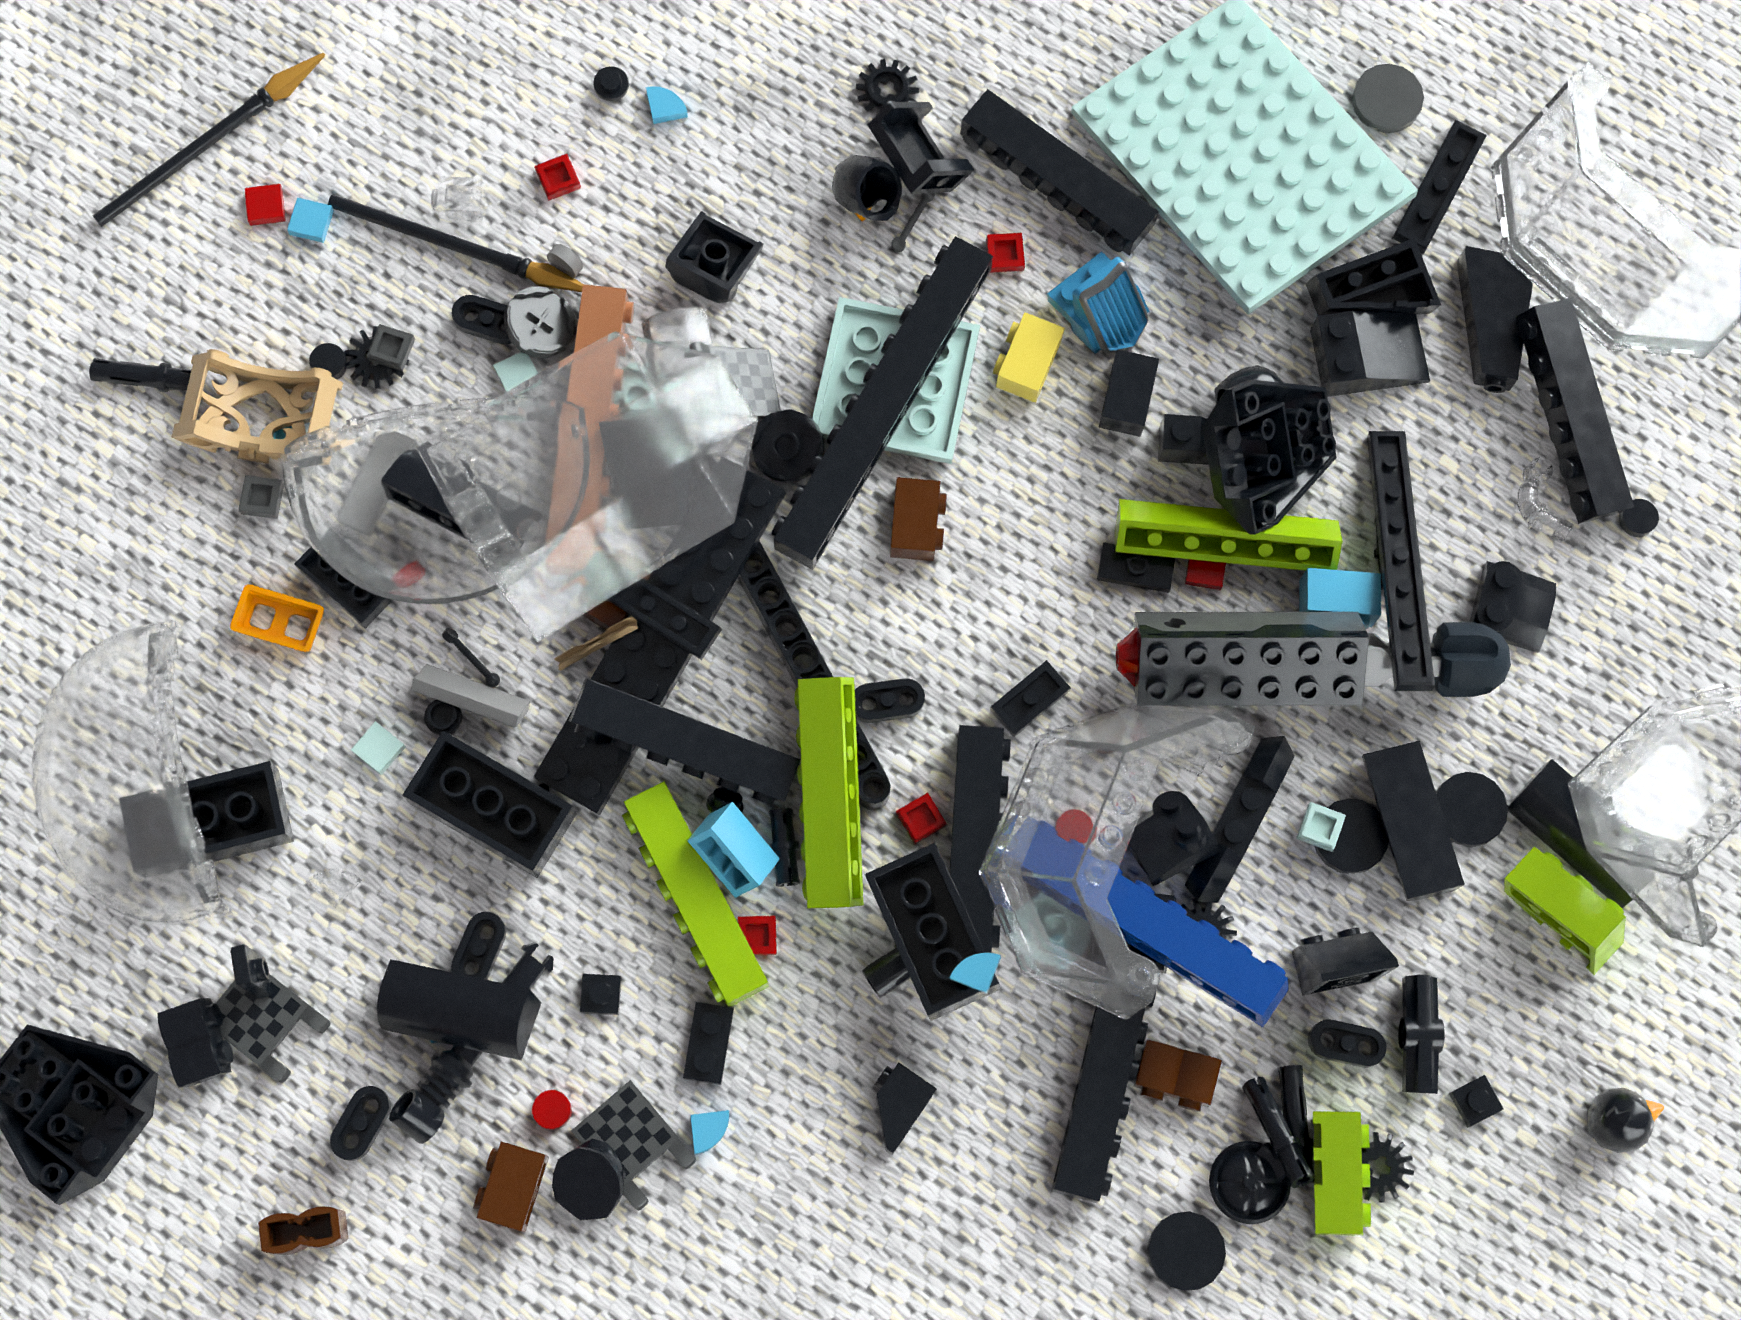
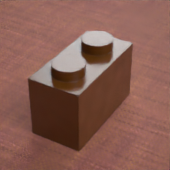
M897 477L890 550L891 558L934 561L935 550H942L944 528H937L938 515H945L947 493H940L941 481Z
M502 1141L500 1142L499 1149L492 1148L486 1165V1171L491 1172L487 1186H480L474 1202L473 1209L479 1210L476 1218L525 1233L549 1156Z

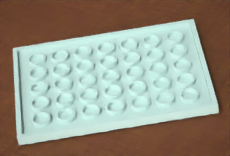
M1244 0L1226 1L1071 108L1072 115L1147 201L1159 211L1158 213L1248 315L1414 199L1418 192V189Z

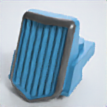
M1102 251L1047 293L1048 302L1071 323L1073 333L1094 354L1100 350L1112 353L1116 352L1117 349L1127 350L1134 348L1148 323L1147 313L1150 312L1149 308L1146 305L1140 288L1134 283L1126 263L1120 257L1110 260Z

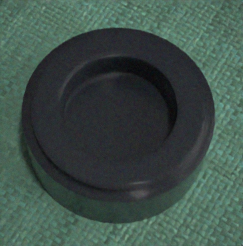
M321 344L310 354V367L325 369L331 372V377L335 379L341 378L347 370L345 369L347 358L343 350L335 344Z
M1634 499V507L1619 514V523L1621 528L1630 536L1643 537L1648 535L1657 526L1659 514L1656 507L1648 500Z

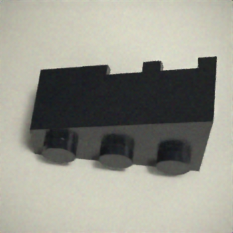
M1415 238L1318 273L1306 283L1317 315L1352 310L1430 314L1441 306Z

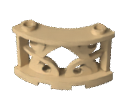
M209 349L206 353L192 356L191 364L193 366L179 423L174 424L171 438L216 453L219 447L225 448V451L229 452L231 450L238 451L237 459L269 464L271 457L274 460L281 458L287 461L288 466L309 467L327 465L330 451L324 449L336 393L341 391L343 387V382L331 377V372L322 368H310V371H287L265 368L231 359L227 353L215 349ZM207 371L223 375L227 378L226 383L223 385H218L211 379L214 390L221 396L219 399L203 391ZM239 381L247 382L244 385H239ZM284 389L292 390L291 394L289 395ZM267 392L280 404L288 417L279 418L271 422L263 429L259 437L251 436L246 419L233 407L251 397ZM306 392H316L315 401H313V397L308 400H304L302 397ZM202 399L210 407L199 420H196ZM313 402H314V406H313L312 412H308V413H304V414H301V413H300V411H305V410H307L308 408H310L311 405H312ZM225 414L239 423V428L236 431L225 430V426L231 424L230 420L224 417ZM310 422L306 436V429L304 424ZM284 428L283 432L286 434V437L284 439H274V432Z

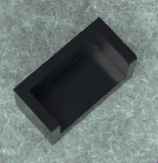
M1117 349L1099 428L1141 437L1145 427L1159 358Z

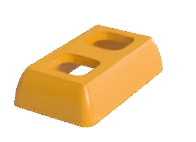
M247 584L243 588L230 628L237 633L306 653L313 646L324 615V608L312 602ZM260 604L275 609L271 626L266 630L250 625L254 609ZM293 615L310 619V626L303 640L285 635L288 622Z

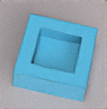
M297 198L287 229L289 235L324 243L334 212L333 207Z

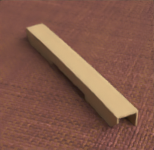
M630 616L607 628V631L588 640L584 644L576 645L557 656L554 660L559 662L558 670L561 671L609 643L638 629L637 619Z

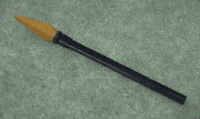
M320 53L274 74L264 88L257 90V95L253 94L243 102L244 104L92 215L101 227L250 117L266 109L265 106L271 107L275 101L289 97L325 57V53Z
M332 194L329 198L328 205H331L335 210L493 264L515 275L518 274L522 279L528 278L538 286L582 292L583 283L563 273L549 263L532 262L529 258L523 259L509 253L504 254Z

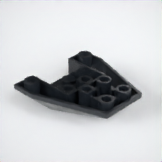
M1247 380L1226 389L1203 424L1202 428L1214 498L1248 534L1256 535L1278 524L1337 458L1335 450L1336 441L1333 436L1330 417L1331 408L1327 398L1326 387Z
M27 1024L0 1059V1129L29 1182L58 1205L104 1182L153 1117L159 1074L130 1052Z

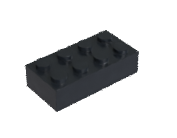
M327 531L294 563L296 568L365 629L396 597L394 589Z

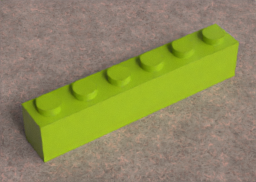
M1119 499L1115 525L1116 552L1304 571L1307 568L1337 570L1343 542L1339 520L1285 515L1278 524L1256 535H1250L1225 509Z
M854 678L798 679V688L795 690L794 701L796 708L799 710L800 722L796 730V741L798 747L801 748V764L798 766L797 775L799 784L802 786L803 801L799 807V817L804 824L801 857L806 867V877L802 884L803 896L807 900V908L864 905Z
M665 781L624 801L628 812L622 814V818L631 835L638 832L645 845L638 849L648 868L656 866L661 879L655 882L664 900L673 899L679 911L673 914V917L682 935L690 932L696 944L690 950L699 968L708 967L713 979L707 982L717 1003L724 1000L726 1005L731 1007L768 988L769 983L709 866L687 841L692 834Z

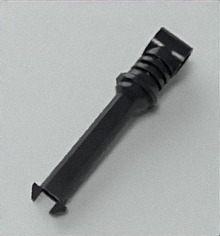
M535 942L523 945L521 949L525 952L502 983L531 989L545 970L548 972L553 970L554 957L548 955L541 964L531 956L539 945ZM453 1046L451 1050L442 1051L439 1056L433 1055L429 1071L432 1073L430 1075L424 1074L423 1078L426 1081L424 1083L421 1081L417 1083V1086L420 1088L418 1091L411 1089L397 1100L389 1114V1120L418 1143L423 1144L427 1142L441 1127L445 1116L441 1108L443 1106L446 1108L450 1106L447 1100L449 1098L452 1100L456 1098L453 1092L455 1090L460 1092L462 1088H469L472 1085V1082L469 1080L473 1075L472 1066L482 1052Z

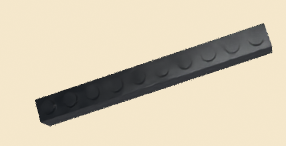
M956 236L949 247L945 244L941 247L934 261V264L937 265L931 276L926 274L923 277L916 292L919 294L918 299L914 305L908 304L899 319V323L902 325L896 335L891 333L884 342L881 353L884 355L879 364L872 363L863 379V383L866 385L861 394L855 393L849 400L845 409V413L848 415L843 424H836L831 430L827 439V443L830 446L824 456L818 454L813 460L808 471L812 476L806 486L799 485L790 501L793 507L788 516L784 517L782 515L777 520L771 535L775 536V550L811 570L815 568L991 272L992 255Z

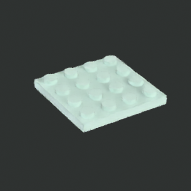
M839 297L812 420L819 426L824 439H828L831 430L836 424H843L848 415L845 413V409L849 400L855 393L861 394L866 385L863 383V379L872 363L879 364L884 355L881 353L884 342L891 333L896 335L902 324L899 323V319L904 311L903 309ZM960 322L884 451L952 464L980 325Z

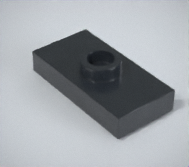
M1103 542L1097 580L1169 593L1175 558L1116 552L1115 544Z
M245 944L231 947L230 953L236 984L258 999L272 996L266 959Z

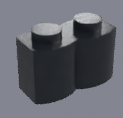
M199 998L157 1013L160 1033L168 1050L170 1068L178 1088L190 1087L232 1072L233 1051L230 1044L223 1040L221 1036L222 1013L218 1005L213 1003L210 998Z

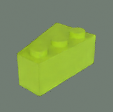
M1533 847L1504 878V892L1539 925L1545 923L1563 938L1559 943L1566 950L1574 946L1590 961L1586 968L1593 975L1624 943L1626 916L1623 915V909L1615 901L1609 898L1604 900L1593 892L1591 884L1580 875L1572 876L1564 870L1560 860L1549 852L1542 853L1536 847Z
M1313 1111L1315 1234L1363 1236V1227H1371V1203H1363L1362 1188L1370 1187V1164H1362V1148H1370L1369 1124H1361V1112Z

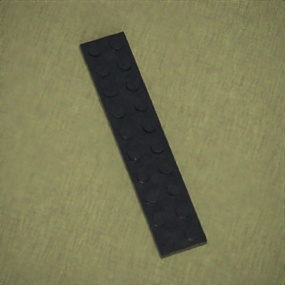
M720 456L648 581L710 621H713L785 497L786 491L729 459ZM637 620L638 629L611 643L590 680L663 707L690 661L692 654ZM571 712L533 778L600 815L639 748L634 746L631 753L610 745L612 737L598 733L597 738L593 739L575 732L577 724L569 722Z

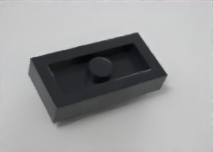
M1046 660L990 707V711L1007 731L1015 737L1065 696L1071 687Z
M696 1002L683 1079L722 1085L734 1013L733 1007Z

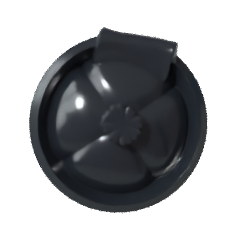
M1256 1141L1234 1143L1225 1148L1212 1164L1209 1175V1187L1212 1198L1220 1211L1234 1221L1243 1224L1266 1222L1279 1214L1288 1201L1291 1190L1290 1181L1280 1161L1273 1158L1270 1152L1272 1146L1269 1142L1264 1144Z

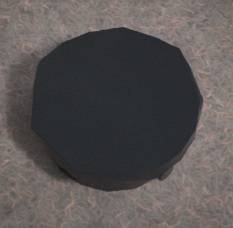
M592 1138L557 1160L552 1180L555 1201L580 1221L607 1218L615 1209L624 1193L623 1187L626 1172L622 1169L621 1162L612 1147L606 1142Z

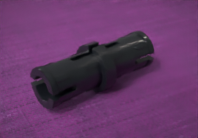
M782 808L769 811L773 842L769 846L780 858L775 865L777 887H783L784 884H787V886L800 884L796 851L800 850L799 842L795 841L792 808H785L783 812Z

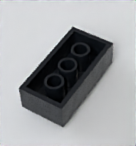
M442 731L402 794L410 805L535 878L539 877L577 815L573 805L445 731Z
M271 761L119 798L133 870L144 879L294 842L280 773Z
M935 842L865 874L930 1021L1001 990L995 974L987 994L950 980L951 973L961 961L969 956L985 953Z

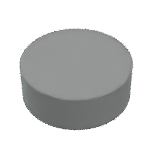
M556 244L547 254V259L552 266L572 278H575L583 269L580 258L570 248L562 244Z

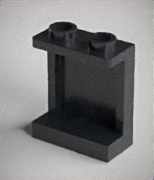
M889 101L877 109V115L867 126L911 194L953 191L974 171V168L968 159L944 158L922 124V119L933 109L930 102Z

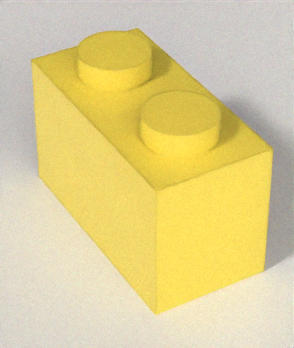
M1024 312L1020 324L1013 322L1009 330L1006 342L1011 345L1007 355L1000 353L993 369V374L998 375L996 388L1036 403L1061 344L1065 328Z

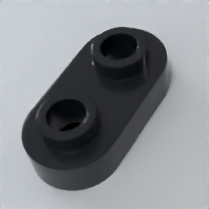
M465 295L456 300L452 307V318L460 331L499 344L512 343L507 333L499 330L500 325L504 323L503 315L507 305L476 295ZM470 312L478 314L477 318L473 321L465 319L466 315Z
M908 678L860 685L855 689L856 718L865 723H874L914 717L924 706V689L917 681ZM903 694H908L913 698V702L907 706L902 705L899 697ZM872 699L875 701L876 707L873 710H866L862 706L863 701Z
M481 912L470 919L452 960L451 970L453 973L486 980L489 978L506 938V926L498 915L492 912ZM486 926L494 928V935L490 939L481 938V930ZM472 961L479 964L478 972L473 975L467 974L465 970L466 965Z
M1327 1019L1315 1024L1308 1035V1044L1311 1051L1319 1058L1368 1068L1381 1062L1386 1054L1387 1047L1384 1037L1377 1030ZM1323 1033H1328L1332 1036L1333 1045L1331 1047H1326L1321 1043ZM1364 1041L1370 1045L1371 1052L1369 1055H1363L1359 1052L1358 1046L1360 1042Z
M366 1086L355 1092L330 1137V1146L336 1156L347 1161H356L368 1153L391 1111V1101L385 1091L375 1086ZM374 1099L378 1102V1110L373 1114H368L365 1110V1105L369 1100ZM351 1134H356L359 1139L358 1145L355 1148L349 1149L345 1143L346 1138Z

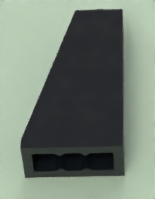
M1465 246L1458 258L1457 268L1473 381L1476 385L1484 386V389L1489 392L1502 393L1505 390L1510 391L1518 380L1524 344L1518 333L1516 316L1529 309L1537 260Z

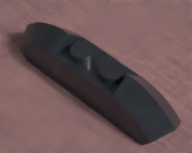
M1285 736L1261 738L1212 831L1217 841L1219 852L1194 865L1185 886L1198 902L1218 903L1244 857L1295 755Z

